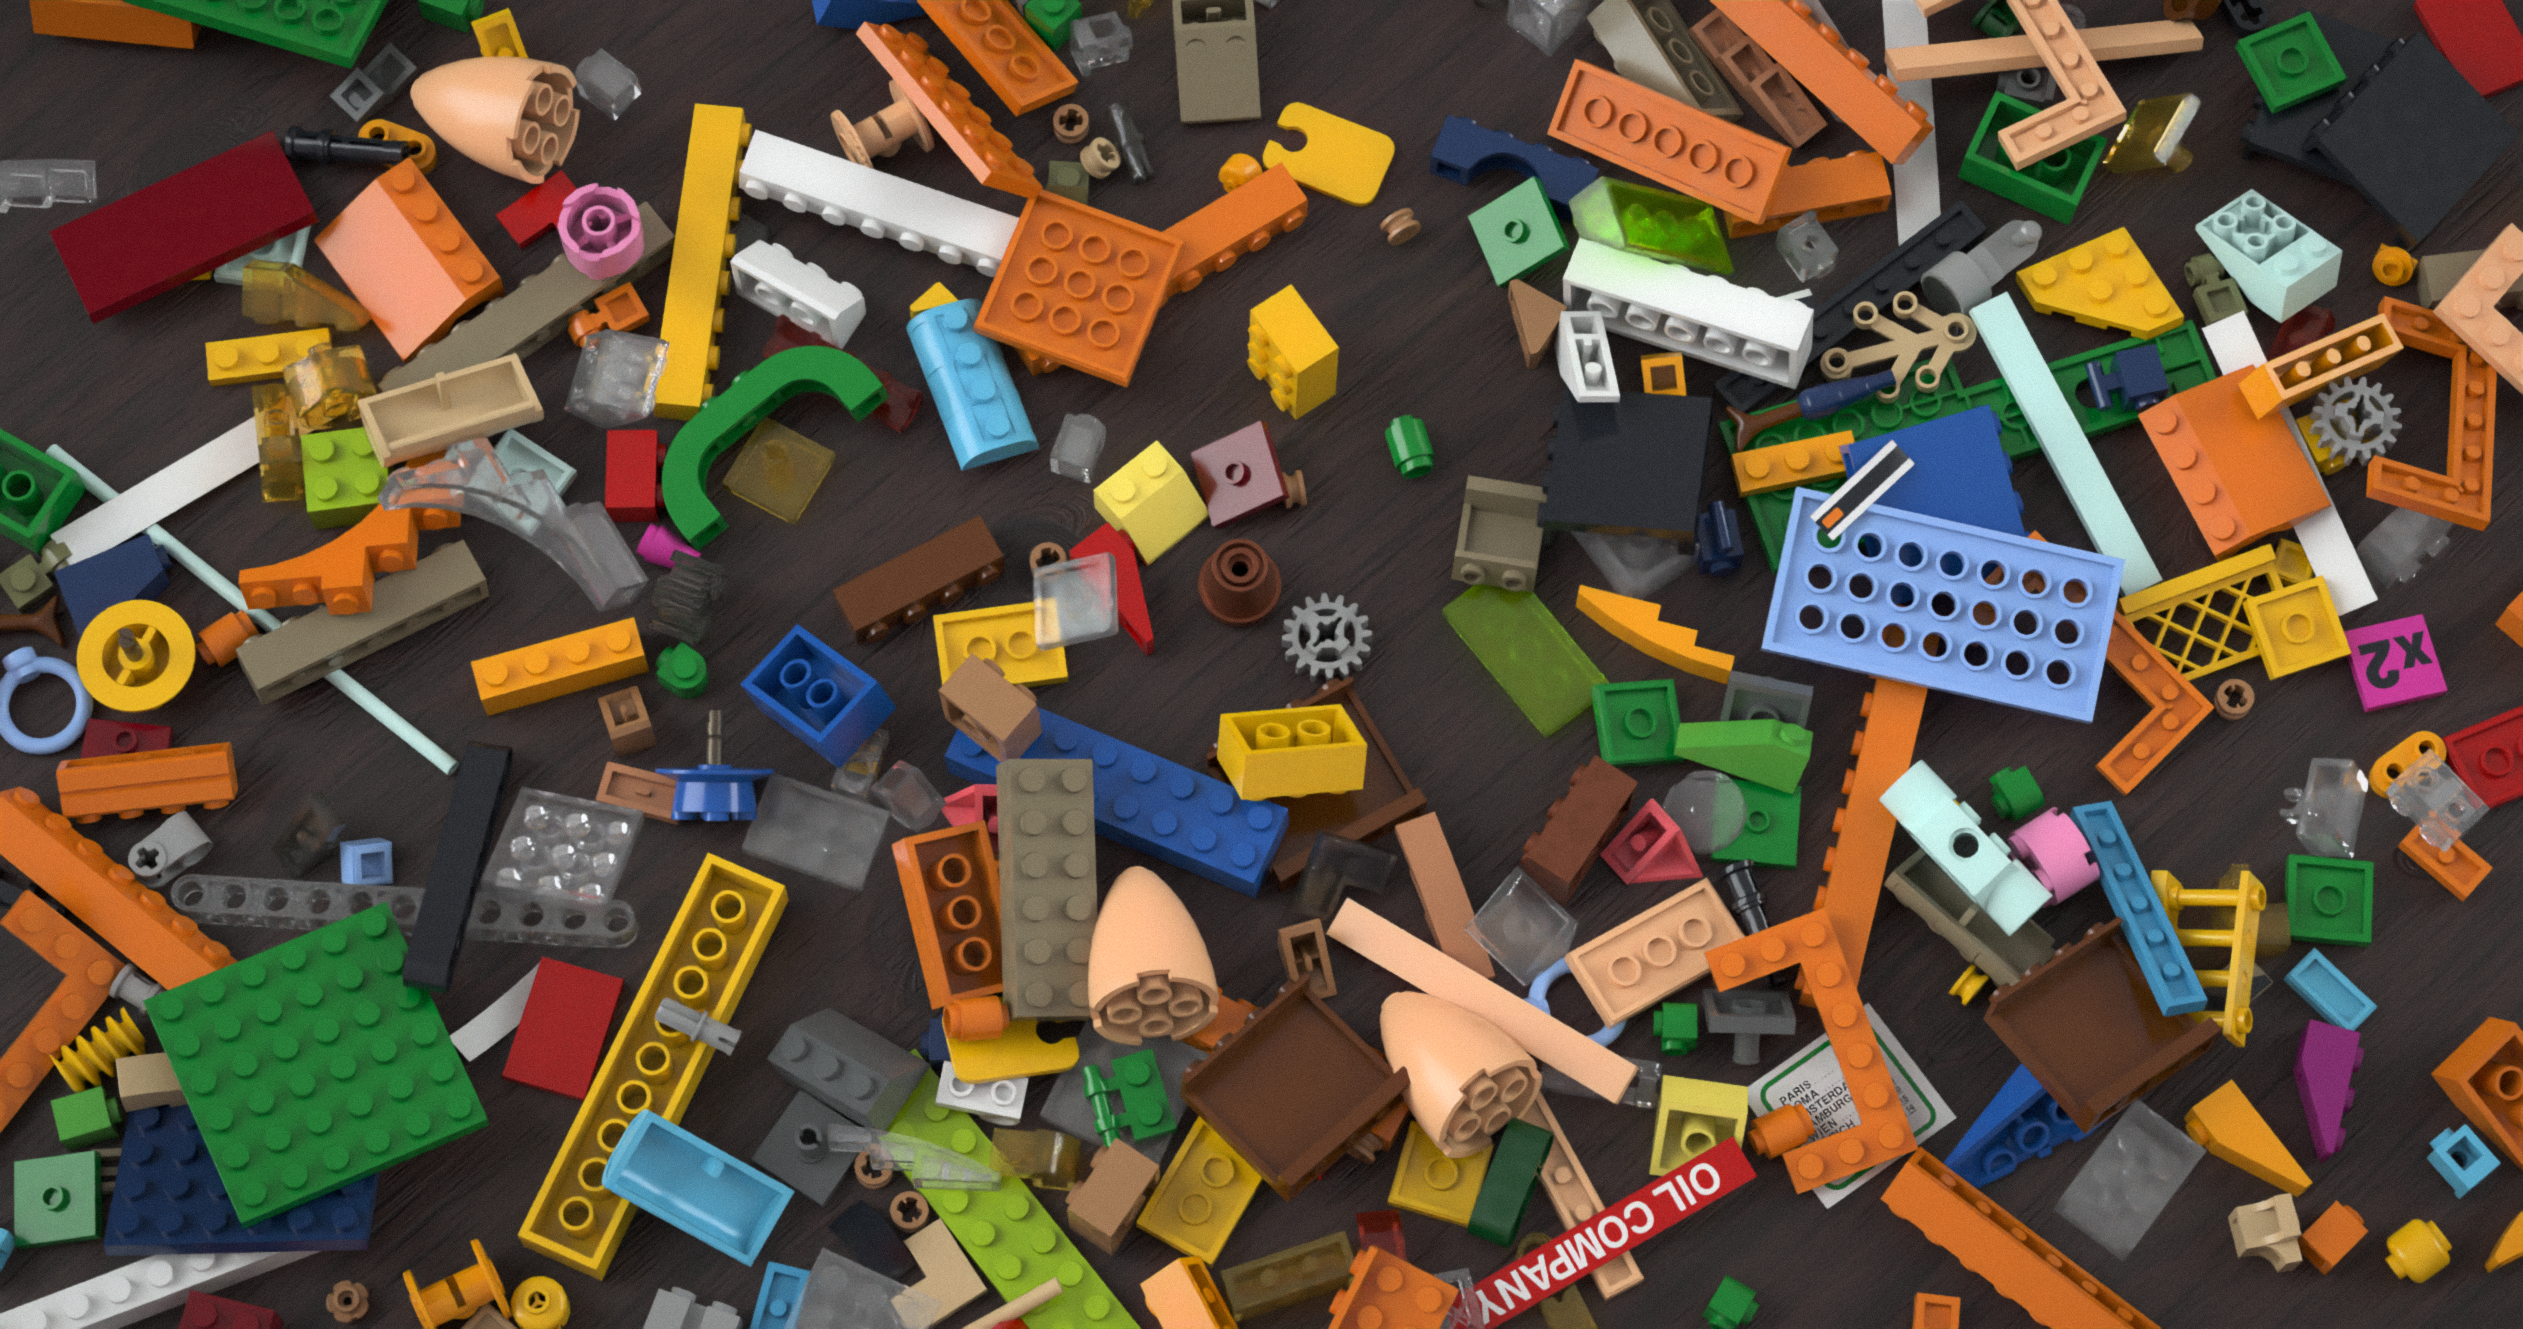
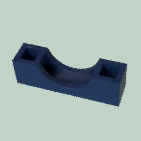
M1447 115L1434 146L1429 167V173L1465 186L1479 175L1493 170L1513 171L1527 179L1533 176L1537 177L1542 182L1557 219L1580 226L1596 188L1599 168L1594 167L1583 158H1568L1555 153L1552 148L1544 144L1536 143L1532 145L1517 140L1513 134L1507 131H1492L1479 126L1476 121L1470 118H1455Z

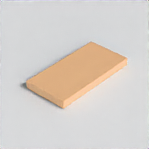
M1705 878L1567 953L1564 961L1606 1027L1610 1030L1711 974L1704 952L1744 938L1745 935L1708 878Z

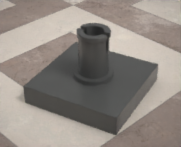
M1731 670L1719 721L1776 719L1787 724H1796L1805 729L1814 687L1777 680L1771 676L1762 677Z
M1703 989L1702 1007L1708 1031L1711 1033H1735L1734 1054L1732 1056L1734 1062L1745 1065L1760 1062V1034L1795 1035L1796 1017L1788 991L1730 989L1719 993L1718 989Z
M800 1089L751 1158V1161L757 1167L824 1209L855 1165V1160L859 1153L865 1150L871 1142L872 1136Z

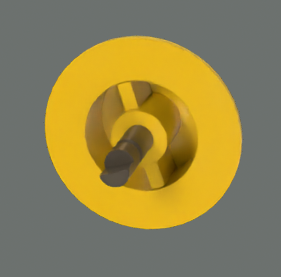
M149 600L121 602L101 612L85 629L77 649L78 673L87 691L98 702L109 708L123 712L156 710L173 699L188 682L195 664L196 650L194 638L183 618L174 610L161 603Z

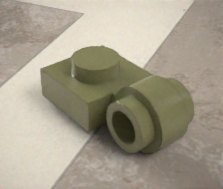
M2206 253L2192 257L2190 262L2185 264L2184 272L2188 284L2191 287L2197 286L2194 290L2193 298L2206 326L2241 311H2244L2247 316V307L2234 278L2220 281V279L2224 278L2225 272L2223 265L2216 256Z
M53 539L45 544L40 550L43 556L40 564L36 562L31 554H28L0 573V585L20 613L56 590L49 578L55 577L54 571L69 566L66 559L73 555L65 542L56 544Z

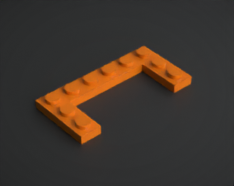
M2384 296L2378 305L2377 315L2385 314L2403 345L2452 359L2447 474L2444 476L2375 455L2368 464L2366 497L2484 531L2489 525L2491 517L2497 371L2432 312L2433 310Z
M2036 530L2027 537L2047 542ZM1998 566L1984 581L1990 585L2002 583L2004 578L2002 568ZM2029 572L2023 576L2022 584L2027 592L2031 593L2034 591L2036 594L2043 592L2045 582L2040 574ZM2070 581L2065 584L2063 592L2068 601L2072 603L2084 601L2086 591L2082 584L2076 581ZM1980 603L1974 606L1973 617L1980 625H1991L1995 620V611L1990 605ZM2115 609L2105 662L2153 708L2095 766L2123 796H2126L2215 707ZM2066 622L2077 633L2076 627ZM1971 644V645H1972L1974 648H1976L1979 644Z
M30 890L23 892L0 921V925L66 975V977L0 1059V1133L54 1066L50 1055L57 1060L61 1057V1046L66 1045L69 1047L109 996L113 981L126 966Z
M1825 907L1704 952L1719 993L1800 964L1861 1124L1781 1154L1796 1195L1919 1149Z

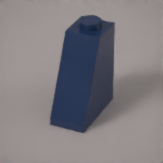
M146 534L54 571L80 639L90 622L107 608L130 600L154 601L171 584L165 570L171 568L172 564L164 545L155 546L150 535Z

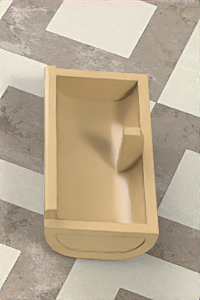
M516 353L447 374L439 372L435 374L434 378L357 400L366 434L382 468L430 453L440 452L473 440L493 436L496 433L526 424L536 423L544 419L543 408Z

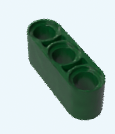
M1516 1117L1510 1120L1471 1214L1467 1228L1468 1234L1506 1249L1511 1247L1554 1141V1132Z

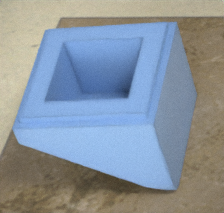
M382 838L340 842L341 879L344 885L360 888L393 884L391 841Z

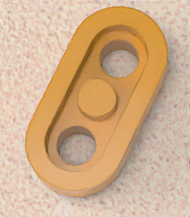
M383 119L371 120L359 131L358 137L372 138L376 134H384L385 136L382 140L408 141L410 149L414 147L421 148L420 153L416 155L410 154V158L423 175L429 173L437 163L438 157L435 145L425 134ZM381 164L389 168L394 167V165Z
M2419 731L2412 734L2375 762L2369 772L2371 788L2383 798L2395 799L2403 796L2440 768L2446 758L2444 742L2432 732ZM2419 746L2429 747L2432 755L2424 756L2421 754ZM2387 769H2395L2399 773L2400 778H2390L2387 774Z

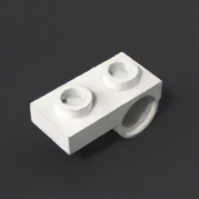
M944 1061L935 1106L977 1114L981 1119L994 1124L1017 1125V1123H1020L1029 1078L1022 1077L979 1084H966L956 1077L952 1063Z

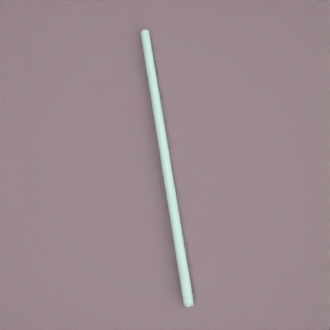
M53 444L47 449L45 454L76 470L86 489L103 503L120 495L57 444ZM154 523L141 531L144 535L149 534L157 546L163 544L166 552L238 610L241 611L243 609L247 616L267 633L280 628L282 622L267 610H248L239 588L158 524ZM339 669L324 676V678L448 776L455 772L459 765L458 761L344 671Z

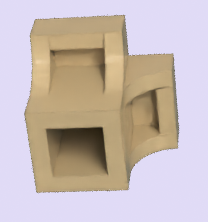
M2291 1193L2276 1195L2262 1202L2236 1207L2228 1216L2238 1258L2249 1256L2266 1258L2274 1265L2277 1273L2294 1270L2303 1261L2297 1241L2302 1234Z

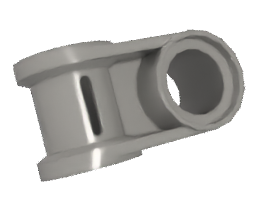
M181 811L168 818L157 830L141 842L135 844L128 855V864L132 872H134L136 880L147 889L155 890L165 886L185 869L201 861L211 851L213 843L186 811ZM150 861L154 865L157 864V866L150 869V867L144 866V864Z

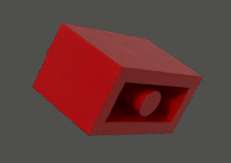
M607 430L605 510L609 522H659V508H666L662 483H660V469H663L668 448L667 444L660 443L657 430Z

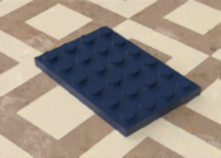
M167 1104L129 1111L103 1247L107 1256L368 1250L380 1172L243 1229L188 1104L171 1108Z

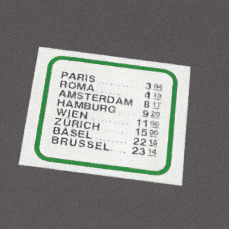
M1867 1003L1863 1007L1918 1146L1957 1117L1871 1005ZM1826 1033L1748 1087V1105L1757 1117L1788 1103L1792 1106L1801 1103L1805 1107L1813 1122L1815 1134L1807 1137V1143L1796 1148L1861 1124ZM1904 1155L1812 1190L1824 1206L1829 1209Z

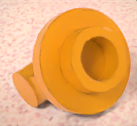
M2382 243L2374 257L2372 269L2380 282L2389 286H2398L2410 279L2418 260L2412 258L2408 252L2399 247H2389Z

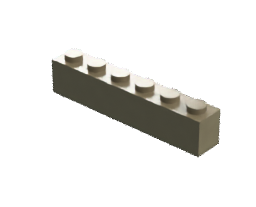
M464 539L455 544H443L436 548L430 556L417 561L416 569L400 570L380 580L374 579L372 612L330 615L326 603H322L317 610L303 617H291L284 621L280 628L265 635H254L244 641L242 646L236 648L240 666L260 703L264 706L489 597L487 581Z

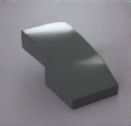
M389 42L363 71L356 67L330 97L360 124L391 102L422 71Z

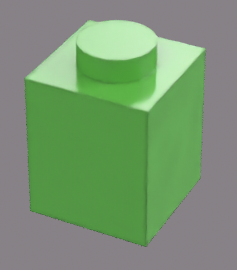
M102 1086L51 1100L59 1138L68 1151L120 1137L116 1124L123 1121L119 1102L116 1096L110 1098Z

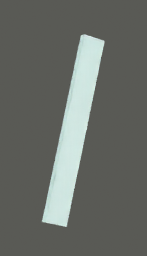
M2008 292L1972 308L1969 314L2098 554L2125 559L2119 589L2122 598L2160 583L2163 580Z

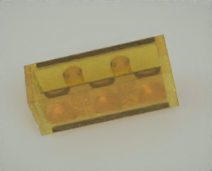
M1344 1230L1220 1271V1283L1231 1316L1235 1322L1351 1285L1355 1275L1349 1273V1269L1355 1258Z

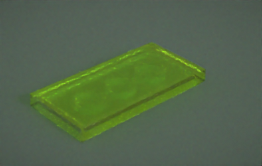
M1478 584L1471 587L1442 609L1444 618L1545 738L1593 703L1591 688L1594 684L1609 683L1533 592L1510 591L1503 587Z

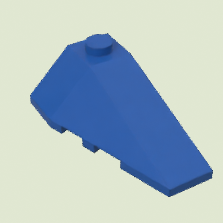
M2021 1063L1944 1163L1977 1189L2013 1172L2018 1163L2036 1155L2041 1159L2052 1154L2051 1148L2069 1139L2077 1142L2088 1137L2102 1124L2084 1134Z

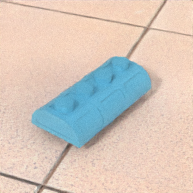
M964 299L931 308L915 316L906 327L961 471L1039 449L1038 441L1033 433L1021 398L1004 360L1000 345L997 340L975 333L973 330L983 302L978 299Z
M648 1109L639 1112L631 1121L612 1152L602 1177L603 1186L613 1193L750 1267L795 1192L793 1189Z

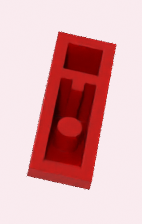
M1107 522L1069 550L1070 566L1146 656H1149L1154 652V639L1133 551L1136 547L1124 530L1116 531Z

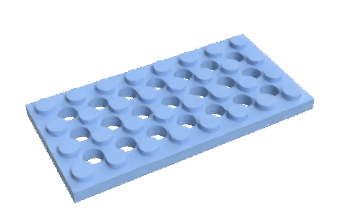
M1796 487L1761 651L2086 724L2092 723L2125 559L1877 504L1870 505L1839 534L1840 542L1838 546L1825 548L1817 540V532L1820 527L1810 515L1826 502L1832 494ZM1863 536L1875 537L1881 545L1880 554L1872 558L1863 556L1858 549L1859 539ZM1905 545L1916 546L1922 555L1921 563L1914 567L1904 565L1899 558L1900 548ZM1946 554L1958 556L1963 564L1962 572L1956 576L1945 574L1940 567L1942 556ZM1987 563L1999 565L2004 573L2002 583L1998 585L1986 583L1981 576L1983 565ZM1823 567L1829 571L1831 584L1827 588L1818 589L1810 584L1808 573L1812 568ZM2029 572L2040 574L2045 582L2043 592L2039 594L2027 592L2022 584L2023 576ZM1856 576L1866 577L1872 584L1871 595L1866 598L1854 596L1849 588L1850 580ZM2076 581L2083 585L2086 591V597L2083 602L2072 603L2065 598L2063 589L2067 582ZM1897 585L1907 586L1913 593L1912 604L1907 607L1895 605L1890 597L1891 589ZM1939 594L1949 596L1954 602L1953 613L1949 616L1936 614L1931 605L1934 596ZM1985 603L1994 609L1995 620L1991 625L1984 626L1975 621L1973 617L1975 605ZM1807 607L1819 610L1823 617L1822 625L1817 629L1805 628L1799 618L1801 610ZM2018 613H2029L2035 618L2036 630L2034 633L2024 635L2016 630L2014 618ZM1854 616L1860 619L1864 626L1862 636L1856 639L1846 637L1841 631V621L1844 618ZM2069 622L2076 627L2078 635L2074 643L2064 644L2057 639L2055 628L2058 623ZM1891 625L1899 627L1905 635L1904 644L1898 648L1887 646L1882 639V631L1885 627ZM1938 635L1945 641L1946 650L1942 656L1932 657L1925 652L1923 641L1926 636ZM1970 644L1981 645L1987 653L1985 664L1981 666L1969 664L1964 656L1966 646ZM2019 653L2026 658L2028 669L2025 674L2013 675L2007 670L2005 661L2009 654ZM2060 662L2068 668L2069 679L2065 684L2058 685L2049 680L2047 667L2050 663Z

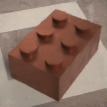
M1596 755L1588 766L1583 763L1579 765L1569 781L1571 787L1566 794V799L1558 797L1546 814L1545 818L1548 821L1543 828V832L1540 833L1535 830L1522 850L1525 854L1520 861V864L1524 866L1521 881L1563 908L1631 810L1638 786L1636 780Z

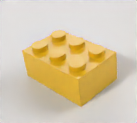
M1292 284L1251 309L1250 327L1248 328L1249 343L1247 344L1249 359L1247 363L1258 380L1264 378L1272 388L1270 393L1278 408L1283 412L1288 410L1293 418L1297 420L1336 395L1339 347Z
M1341 704L1220 714L1217 759L1241 800L1263 801L1269 797L1280 796L1301 798L1307 794L1326 792L1343 794L1348 790L1363 789L1367 744Z

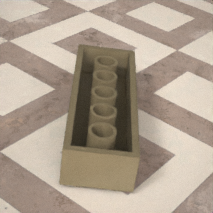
M1008 759L996 766L1003 1003L1008 1007L1009 1022L1087 1021L1092 1019L1088 996V963L1092 936L1098 919L1092 759Z

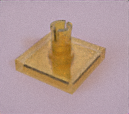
M2192 93L2139 100L2103 164L2112 173L2164 167L2166 164L2174 173L2182 172L2192 162L2193 154L2185 149L2179 141L2202 102Z
M766 417L755 428L722 481V485L725 490L795 525L836 459L835 452Z

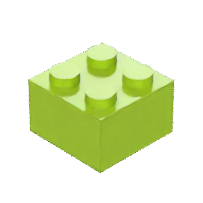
M364 427L300 435L307 513L315 530L360 523L384 500L394 486L393 466L381 467Z

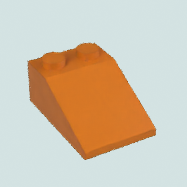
M2489 1017L2431 1075L2454 1105L2523 1171V1031L2515 1022Z

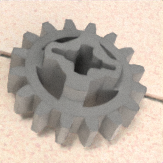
M2347 376L2342 380L2340 388L2337 384L2331 382L2325 390L2326 394L2322 392L2318 394L2314 401L2316 406L2312 408L2309 414V418L2316 421L2310 428V434H2321L2322 437L2316 446L2318 449L2329 446L2332 449L2329 454L2331 460L2336 458L2338 454L2344 455V464L2347 466L2350 465L2354 457H2358L2361 465L2366 466L2371 455L2373 457L2375 455L2383 457L2386 452L2385 449L2391 450L2397 441L2394 436H2397L2402 428V424L2395 421L2401 414V409L2390 408L2389 405L2394 395H2380L2379 392L2382 384L2379 382L2371 389L2367 387L2366 377H2361L2358 384L2353 385L2351 379ZM2350 399V401L2346 402L2345 404L2339 403V401ZM2354 411H2356L2355 419H2357L2356 423L2359 426L2356 432V424L2354 423V417L2352 416ZM2364 439L2373 440L2371 442L2361 444V441H2363Z
M1322 593L1320 603L1316 604L1310 597H1306L1305 609L1302 610L1294 606L1292 608L1294 620L1285 619L1283 630L1289 633L1282 636V647L1289 648L1285 653V659L1287 662L1298 661L1295 667V673L1298 675L1306 669L1310 671V682L1314 683L1319 675H1325L1327 683L1333 680V675L1339 674L1344 680L1349 677L1348 668L1351 667L1358 672L1362 669V661L1359 657L1369 658L1370 647L1366 644L1372 642V631L1363 630L1368 626L1367 615L1356 617L1358 604L1353 603L1346 608L1343 606L1344 596L1342 595L1336 598L1335 603L1329 602L1327 593ZM1349 628H1351L1355 638L1353 647L1350 646V641L1345 638ZM1301 630L1304 632V636L1309 640L1306 643V648L1304 650L1302 649L1299 642V634ZM1334 635V642L1326 638ZM1320 636L1326 639L1323 643H1319Z

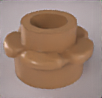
M349 1280L340 1281L334 1285L333 1292L327 1295V1310L333 1313L334 1318L341 1323H350L358 1320L368 1311V1291L361 1283L353 1284ZM347 1297L352 1299L349 1305L344 1304V1300Z

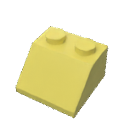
M1157 440L1093 490L1094 508L1116 531L1122 529L1128 534L1136 547L1133 551L1147 567L1210 517L1207 507L1184 469Z
M1663 1075L1649 1174L1664 1176L1732 1136L1741 1149L1748 1115V1087Z

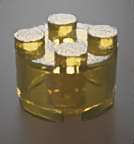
M329 342L319 343L308 349L309 356L291 363L282 369L296 415L301 425L307 429L319 430L335 427L333 418L337 419L346 415L349 422L361 418L357 400L377 395L360 345L333 348Z

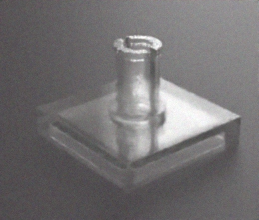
M1110 552L1033 569L1035 638L1037 647L1045 651L1119 634L1116 557Z

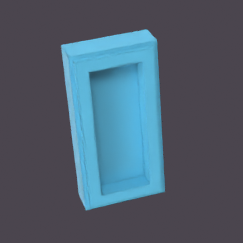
M2316 948L2308 953L2283 979L2328 1023L2337 1027L2354 1031L2378 1007Z

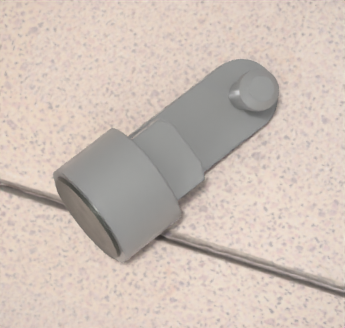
M2012 220L1967 254L1960 251L1950 253L1921 277L1923 292L1931 306L1943 317L1951 313H1961L1970 316L1969 311L1972 308L1991 299V287L2035 253L2038 247V240L2042 235L2040 225L2031 220Z

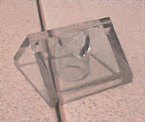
M1508 0L1507 24L1550 57L1586 20L1589 0Z
M1517 866L1464 930L1523 986H1528L1569 952L1579 923Z

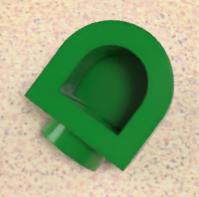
M682 641L675 649L668 646L658 657L655 667L659 669L656 672L658 683L675 696L682 699H694L703 694L707 689L709 675L703 657Z
M2025 765L2015 771L2009 766L1989 779L1993 785L1991 803L2002 819L2008 817L2012 822H2017L2045 805L2042 792Z
M1662 1002V1011H1653V1036H1661L1662 1054L1667 1056H1683L1687 1054V1051L1695 1052L1697 1042V1003Z
M1726 1274L1702 1317L1709 1320L1708 1325L1712 1329H1736L1739 1322L1747 1327L1760 1305L1753 1300L1756 1291Z

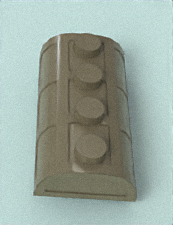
M1922 848L1897 867L1884 884L1895 894L1896 899L1901 904L1910 907L1923 918L1933 932L1946 938L1959 950L1963 958L1971 963H1975L1990 976L1998 988L2006 983L2013 986L2020 981L2023 973L2036 963H2040L2042 966L2051 961L2052 956L2056 952L2051 947L2055 944L2056 940L2031 918L2011 936H2008L1977 903H1974Z

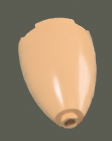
M494 56L463 59L441 65L423 73L414 81L411 87V99L415 109L443 140L475 162L503 175L531 184L543 183L544 176L551 170L553 164L562 166L574 142L580 110L573 108L572 88L577 84L573 73L563 65L530 58Z
M1134 866L1124 870L1115 879L1098 914L1088 963V996L1093 1027L1106 1039L1127 1045H1141L1142 1038H1153L1170 1034L1173 1041L1183 1039L1205 1028L1218 1014L1219 993L1214 969L1196 923L1174 891L1153 871L1141 866Z
M1404 991L1401 993L1395 992L1385 999L1381 1007L1380 1027L1388 1065L1393 1069L1394 1074L1403 1066L1407 1069L1411 1082L1408 1088L1401 1093L1404 1101L1421 1128L1446 1156L1463 1158L1476 1154L1492 1145L1490 1136L1500 1130L1511 1118H1523L1537 1097L1542 1083V1074L1537 1070L1534 1059L1513 1039L1474 1012L1432 995Z

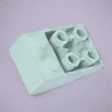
M2250 189L2196 225L2195 230L2229 275L2234 278L2236 284L2248 300L2279 323L2284 322L2337 285L2342 250L2253 189Z

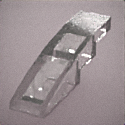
M31 159L0 161V213H7L9 206L51 208L53 202L94 204L96 201L95 160Z
M828 1124L827 1142L830 1151L870 1152L872 1170L912 1171L914 1188L1001 1192L1000 1173L961 1153L919 1138L880 1129Z

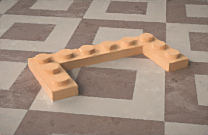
M1914 0L1924 18L1963 1ZM2006 0L2067 99L1998 131V140L2017 171L2127 120V111L2058 0Z
M2511 223L2503 229L2432 312L2523 395V334L2494 308V305L2523 273V232Z

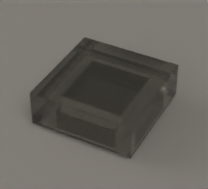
M741 212L739 221H731L729 232L730 234H736L735 255L758 240L766 242L772 234V230Z

